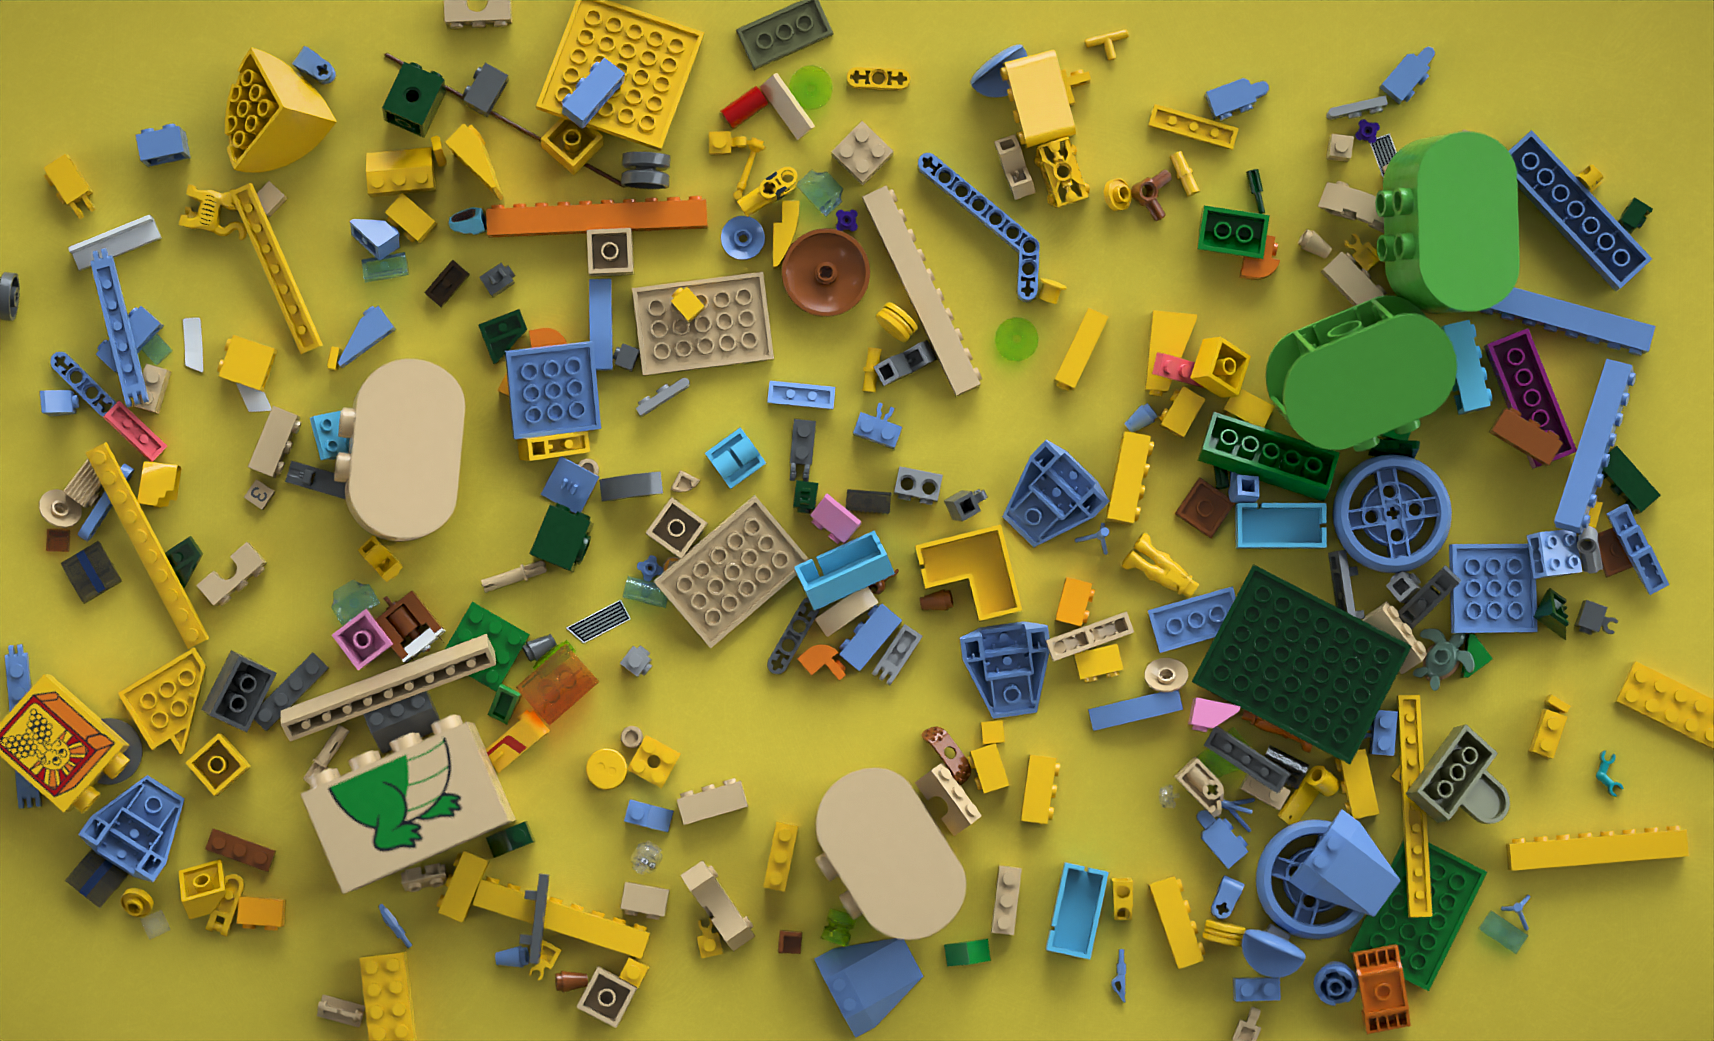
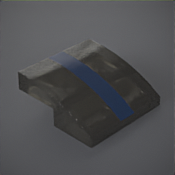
M99 541L61 563L66 575L84 604L122 582L114 564L110 561L103 545Z
M91 849L65 881L98 908H101L129 874Z

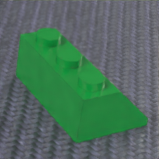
M1204 205L1201 213L1197 249L1263 259L1270 215Z

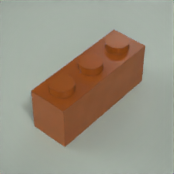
M1514 408L1503 409L1489 433L1545 467L1549 466L1563 444L1559 440L1560 437L1552 431H1543L1540 429L1541 425L1532 419L1528 421L1520 417L1522 414Z

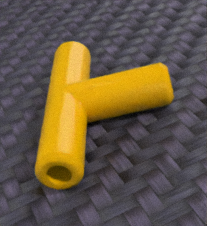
M1124 29L1085 39V45L1089 48L1104 44L1107 59L1114 60L1116 55L1112 42L1128 38L1129 34Z

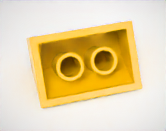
M432 147L366 153V179L369 196L379 197L399 195L401 193L436 191Z

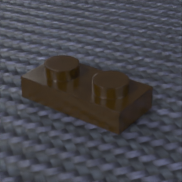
M452 260L424 293L442 308L470 274Z

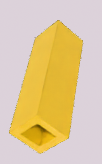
M1088 308L1054 379L1057 382V387L1065 391H1069V389L1074 390L1108 320V316Z

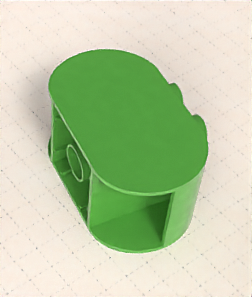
M1468 131L1418 139L1401 148L1387 166L1383 178V190L1378 191L1375 201L1378 216L1384 217V235H1380L1378 238L1377 255L1381 262H1385V272L1392 290L1397 296L1405 298L1422 312L1429 314L1479 311L1498 304L1514 288L1520 270L1517 169L1511 154L1494 138L1482 133Z
M1383 295L1285 335L1277 342L1269 355L1265 378L1267 391L1273 405L1305 441L1328 450H1342L1353 446L1355 451H1364L1376 446L1380 442L1378 436L1394 429L1396 434H1405L1420 427L1419 419L1437 410L1449 396L1456 379L1457 359L1449 337L1435 322L1428 319L1418 307L1405 298Z

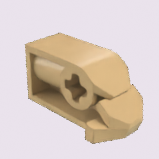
M1193 757L1174 777L1209 814L1217 817L1221 814L1223 785L1198 758ZM1208 784L1215 785V792L1213 794L1211 792L1207 793Z

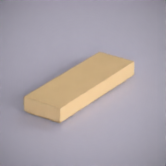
M777 73L760 86V89L797 140L801 139L815 127Z

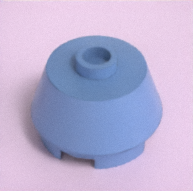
M1332 961L1325 964L1317 972L1314 978V989L1324 1003L1336 1006L1338 1003L1346 1001L1348 1003L1352 1000L1358 989V979L1346 964Z

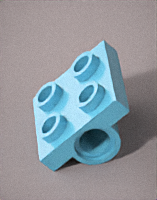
M341 411L316 415L310 418L320 460L336 459L339 452L348 453L350 438L338 437Z
M741 427L705 453L730 489L766 464Z

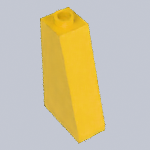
M1153 310L1145 391H1150L1149 395L1162 396L1163 393L1168 392L1172 379L1152 374L1157 352L1181 358L1196 323L1197 314Z

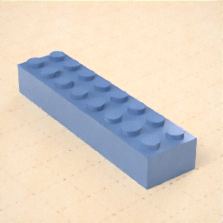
M1532 130L1509 150L1517 169V187L1615 291L1621 289L1652 260L1648 253Z

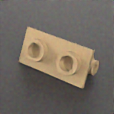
M437 863L425 866L426 874H422L421 867L405 870V872L401 873V883L405 891L417 892L429 886L434 888L442 886L447 881L445 864Z
M323 994L318 1004L317 1016L360 1028L365 1006Z

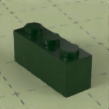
M1614 446L1608 452L1610 454L1608 466L1603 467V480L1605 478L1611 484L1609 487L1615 495L1623 497L1632 513H1642L1661 495L1620 448Z

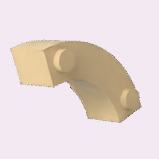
M1337 181L1336 184L1327 182L1318 207L1331 215L1353 221L1358 219L1368 223L1369 227L1384 233V217H1379L1376 212V196L1350 188L1347 183Z
M702 860L680 875L733 951L755 937L751 930L754 927L747 916L743 918L717 881L718 874L712 865L707 867Z

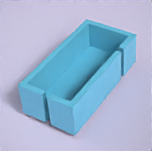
M1470 320L1442 326L1441 329L1449 337L1454 347L1457 359V374L1452 391H1459L1460 395L1454 396L1458 415L1486 409L1491 406L1492 394L1489 388L1486 389L1484 380H1487V373L1485 367H1481L1479 359L1482 358V353L1479 345L1476 346L1474 337H1477L1474 324H1470Z
M1258 503L1235 504L1236 549H1324L1327 547V527L1320 528V524L1326 523V503H1261L1260 509H1256Z
M875 531L817 556L816 558L824 576H819L812 559L794 567L814 610L825 607L836 600L845 598L858 590L865 589L869 585L895 574Z
M1064 862L1051 920V926H1054V930H1049L1045 949L1090 959L1109 872L1089 867L1087 871H1084V866Z

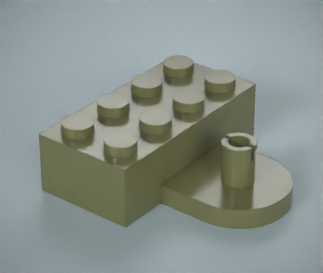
M1466 724L1453 728L1406 792V795L1437 823L1449 821L1460 806L1477 822L1493 824L1501 821L1507 815L1510 807L1507 790L1486 770L1498 753Z

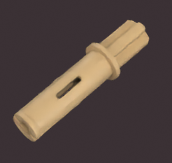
M543 560L525 566L521 564L519 568L482 579V586L485 593L518 581H528L530 577L545 573L547 567Z
M340 724L337 725L316 759L313 758L314 762L304 776V781L308 783L307 778L328 769L327 765L350 732Z

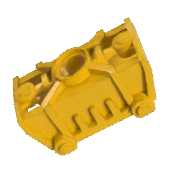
M1069 137L1037 146L1036 157H1034L1035 166L1037 165L1040 168L1048 192L1047 202L1055 208L1089 198L1090 188L1083 181L1075 157L1077 149L1076 146L1071 145ZM1060 142H1063L1067 156L1066 161L1059 154ZM1048 147L1050 152L1054 153V164L1047 160L1043 148ZM1058 167H1067L1069 175L1065 178L1059 177L1056 172ZM1072 181L1076 182L1081 197H1078L1077 194L1071 190L1070 186L1073 185ZM1060 182L1062 188H1066L1067 191L1066 202L1063 203L1057 191Z

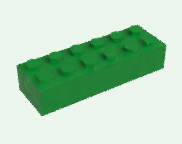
M1213 412L1198 461L1240 475L1258 476L1259 481L1324 502L1331 487L1340 453Z

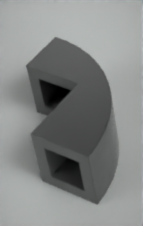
M928 340L903 353L889 357L874 366V369L883 386H886L936 361L937 357Z
M661 472L623 475L599 480L602 501H616L625 498L663 494Z

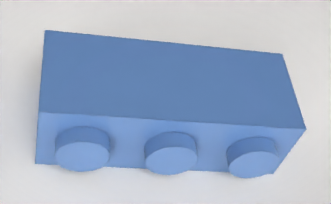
M603 58L600 63L597 61L591 67L590 74L586 79L584 77L581 78L576 85V90L572 94L568 93L561 103L563 104L562 114L583 129L624 83L625 73L606 58Z
M142 306L139 308L135 307L128 314L137 354L163 327ZM106 339L98 346L97 349L99 351L96 355L114 372L118 373L110 340Z
M883 604L879 607L874 605L867 614L870 616L867 622L864 624L861 621L853 630L856 635L851 641L847 638L839 647L841 650L839 655L859 672L902 622L897 615Z

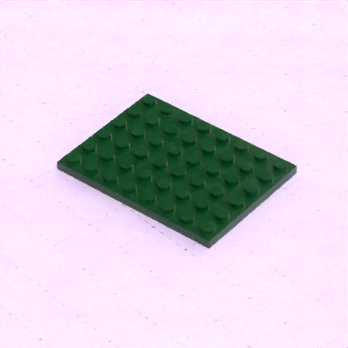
M1253 564L1192 683L1240 706V708L1328 754L1351 764L1412 646Z

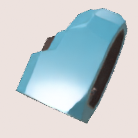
M471 207L449 218L448 224L454 232L477 235L487 231V221L482 208Z

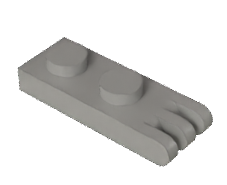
M1386 96L1333 107L1327 112L1326 116L1329 120L1346 116L1349 119L1361 117V113L1370 111V114L1380 113L1388 103Z
M682 378L671 386L666 384L656 391L658 394L651 399L647 396L638 402L639 406L636 408L640 416L643 417L690 386L689 380Z
M904 624L872 674L876 676L880 669L883 670L879 679L883 681L886 675L889 674L891 677L887 680L886 684L890 686L923 636Z

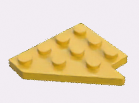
M195 647L118 693L151 750L171 739L180 755L185 752L207 667Z

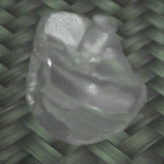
M1171 784L1160 788L1159 800L1162 807L1175 808L1174 798L1180 797L1179 793L1173 794V785Z

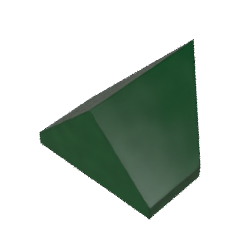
M1549 588L1533 617L1566 640V627L1569 625V621L1566 620L1568 615L1564 612L1567 609L1564 605L1566 599Z

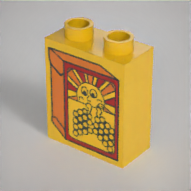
M44 674L0 722V756L63 813L71 812L76 808L83 814L100 796V793L93 786L102 776L106 774L111 780H114L130 762L123 754L130 745L52 675Z

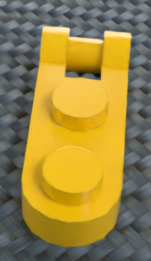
M230 874L224 877L226 894L210 914L206 930L211 932L215 930L221 932L220 935L228 936L238 907L239 897L242 896L245 886L243 878L238 874ZM218 916L225 918L224 924L217 922Z

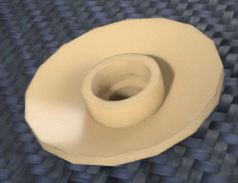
M50 490L43 494L39 501V511L42 517L55 527H72L78 523L82 515L81 505L64 493L63 490Z
M1160 658L1152 661L1146 667L1144 672L1145 681L1149 687L1156 691L1173 692L1186 684L1188 669L1179 660Z

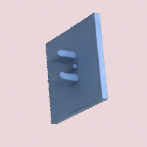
M560 456L541 495L568 507L574 513L577 511L582 512L599 476Z

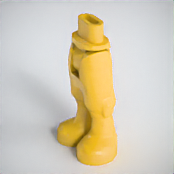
M1143 532L1133 548L1151 558L1155 564L1149 563L1138 553L1131 550L1123 560L1121 567L1127 570L1137 568L1143 571L1149 580L1156 581L1162 586L1177 592V594L1181 595L1182 593L1190 598L1199 584L1192 579V575H1189L1179 564L1172 560L1168 553L1155 549L1151 544L1150 536Z

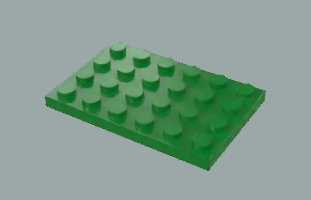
M1403 839L1390 865L1400 879V882L1375 916L1366 914L1348 951L1352 953L1396 944L1399 949L1404 979L1429 991L1487 871L1428 842L1432 917L1408 918L1405 846Z

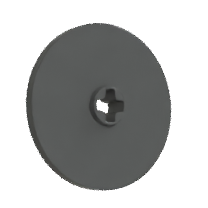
M104 718L101 720L130 745L123 753L130 760L126 768L114 780H111L104 774L97 782L107 785L117 784L127 780L138 769L143 753L142 743L137 732L128 723L119 719Z

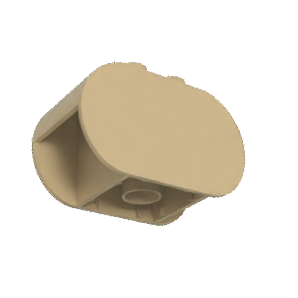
M401 359L387 363L367 378L354 399L353 408H343L340 412L338 437L350 438L348 453L339 452L336 456L334 481L346 482L345 499L349 511L356 522L367 532L381 539L410 541L424 537L442 526L449 519L456 505L465 399L462 389L454 377L436 364L418 359Z
M868 768L844 776L826 792L820 803L816 819L817 836L824 853L816 857L815 860L829 882L840 875L848 890L839 895V898L852 919L854 920L864 914L869 923L877 930L898 939L912 940L924 938L945 927L955 917L963 903L966 893L965 873L960 862L908 781L890 770Z

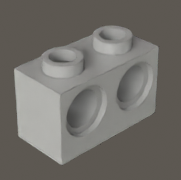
M899 466L894 494H898L899 499L911 501V497L920 499L919 503L932 505L933 501H938L943 475ZM909 478L913 481L914 486L910 490H904L901 487V481ZM925 483H932L935 486L933 494L928 495L923 492L922 487Z

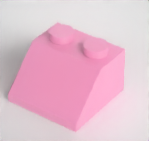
M828 494L824 496L810 515L813 518L811 523L820 530L823 528L830 532L828 537L837 544L840 542L845 544L861 525V521Z
M367 609L332 634V637L357 670L367 666L393 645Z
M1193 698L1188 724L1193 725L1192 730L1207 732L1208 728L1216 727L1240 710V706Z

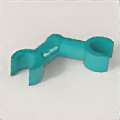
M1605 750L1600 754L1601 764L1596 773V778L1608 788V793L1611 796L1617 797L1612 788L1617 785L1620 789H1624L1623 785L1619 782H1614L1606 775L1609 765L1615 761L1616 756L1612 754L1611 759L1606 761L1604 758Z

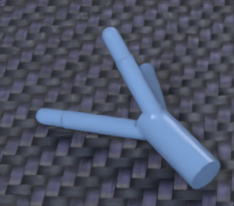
M1101 523L1100 530L1097 533L1076 538L1075 542L1097 538L1101 540L1103 553L1107 555L1105 537L1109 534V529L1105 527L1104 523Z
M1249 798L1237 801L1223 799L1221 801L1222 808L1227 809L1248 832H1251V828L1235 810L1252 814V810L1237 805L1252 803L1255 799Z
M1526 895L1520 903H1515L1514 906L1501 907L1502 911H1515L1518 913L1525 930H1528L1529 927L1522 910L1523 906L1530 899V895Z

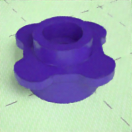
M1365 119L1360 120L1358 123L1360 127L1355 134L1356 139L1368 141L1370 144L1375 143L1377 140L1376 133L1380 129L1379 124L1376 122L1369 123Z
M838 210L836 212V217L838 218L836 229L839 231H855L858 227L856 224L858 213L855 210Z

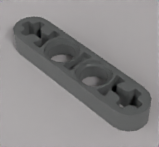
M808 597L799 605L768 659L767 666L773 674H781L787 669L819 613L820 608L815 612L810 611L808 617H812L810 622L804 617L798 616L800 611L803 614L805 613L807 608L804 604L806 602L810 603ZM796 620H803L805 622L806 628L803 632L798 633L794 631L793 623ZM786 639H791L795 643L794 649L790 652L784 651L782 648V642ZM780 650V652L790 657L788 660L783 658L781 661L783 668H778L775 671L773 670L774 665L771 662L772 660H778L780 655L776 654V652Z

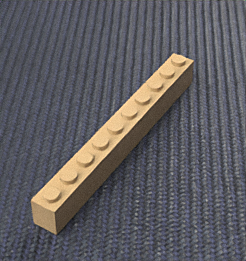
M884 186L863 196L862 200L955 396H960L979 387V380L982 379L977 367L973 369L970 360L973 359L968 347L964 349L960 342L963 340V336L959 328L954 329L951 323L954 320L950 309H945L941 302L945 300L940 288L935 289L932 283L935 280L931 269L926 270L923 261L926 260L921 248L917 250L913 243L916 241V237L912 229L907 230L904 224L907 219L903 210H898L894 203L898 200L893 189L888 190L887 186Z
M487 634L281 710V726L289 741H293L496 665L495 651Z

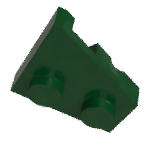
M520 309L478 324L493 364H496L503 357L505 351H508L527 330Z
M1379 439L1380 442L1369 449L1368 455L1398 454L1415 458L1419 450L1420 441Z
M189 536L165 552L183 589H185L203 556L202 551L192 536Z

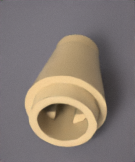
M1305 230L1298 241L1301 249L1326 258L1332 250V247L1314 230Z

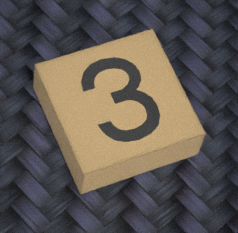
M256 479L244 498L263 510L275 491Z

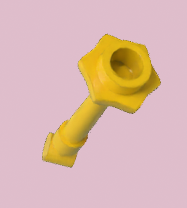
M752 137L751 141H746L751 152L741 179L738 181L737 191L733 194L737 200L743 197V190L746 188V182L756 153L766 149L763 146L764 141Z

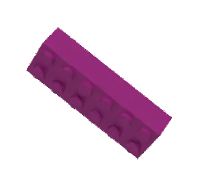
M1527 328L1486 344L1484 350L1507 408L1516 409L1522 414L1520 417L1527 421L1532 419L1541 425L1540 429L1543 431H1552L1560 437L1559 440L1563 444L1552 461L1575 453L1577 449L1529 329ZM1527 456L1532 469L1542 466V464Z

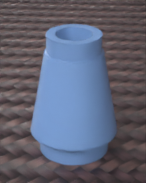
M1146 403L1144 406L1141 405L1124 424L1130 432L1134 433L1154 423V419L1158 415Z
M520 945L496 952V964L523 968L524 965L529 964L528 948Z

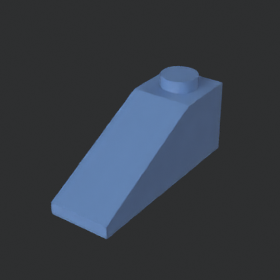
M372 306L363 312L364 317L358 322L338 361L342 368L396 330L379 306L376 308Z

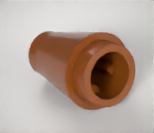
M942 589L920 597L921 609L948 610L952 608L953 597L951 591Z
M569 971L555 973L556 991L564 993L588 986L587 973Z

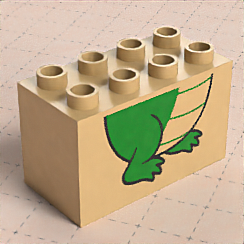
M455 714L431 724L435 736L422 741L419 733L415 734L413 732L390 742L394 754L381 758L378 750H372L348 760L352 769L350 773L340 776L337 768L333 770L330 768L307 778L311 790L301 793V796L343 893L355 891L516 821L475 723H463L460 715L456 716Z

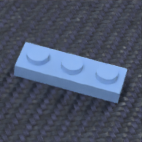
M770 381L767 403L833 410L835 387Z

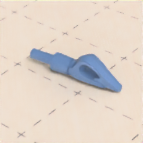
M380 904L378 907L384 922L393 930L396 937L401 938L406 947L410 948L412 944L405 936L406 932L388 908Z
M1119 949L1118 975L1112 980L1111 985L1123 1003H1126V964L1124 963V949ZM1116 982H1120V991L1115 986Z

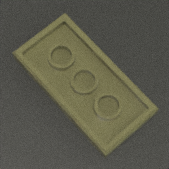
M801 0L736 29L753 70L834 35L819 0Z

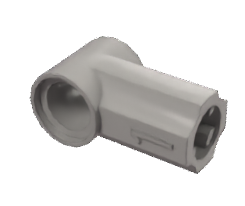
M1588 526V528H1584L1582 534L1578 533L1577 548L1580 551L1583 570L1590 574L1602 570L1603 563L1598 544V532L1595 528Z

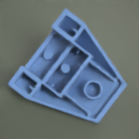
M1045 440L1030 456L1002 517L1033 547H1036L1094 518L1108 504L1109 499L1099 482L1066 450Z
M1022 621L980 627L960 637L962 659L993 719L1037 713L1050 653L1046 644V640L1049 639L1048 625Z
M147 775L93 814L78 835L98 855L128 874L142 880L154 882L166 865L185 798Z
M1341 809L1329 825L1326 834L1306 861L1300 864L1289 879V882L1307 895L1375 916L1399 884L1400 879L1361 823Z
M898 938L833 948L814 959L855 1038L875 1028L923 977L905 940Z

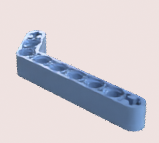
M922 154L918 159L919 171L1019 253L1017 296L1023 302L1034 300L1038 291L1040 248L1038 240L934 154ZM924 160L927 162L929 160H932L931 165L935 169H937L938 166L941 167L936 171L935 176L932 175L934 170L931 167H923ZM941 173H947L950 175L951 180L948 183H942L938 177ZM958 187H965L968 194L965 197H959L955 190ZM977 200L982 201L985 208L982 211H976L972 206L973 202ZM994 214L999 215L1002 220L1001 223L998 225L991 224L989 221L990 216ZM1008 229H1016L1019 234L1018 237L1015 239L1008 238L1006 235ZM1031 242L1035 245V251L1027 253L1023 249V245ZM1025 264H1030L1034 267V273L1026 275L1022 271V267ZM1021 279L1027 281L1034 279V282L1030 281L1029 289L1033 291L1029 297L1025 296L1024 292H1021L1026 286V281H1021Z

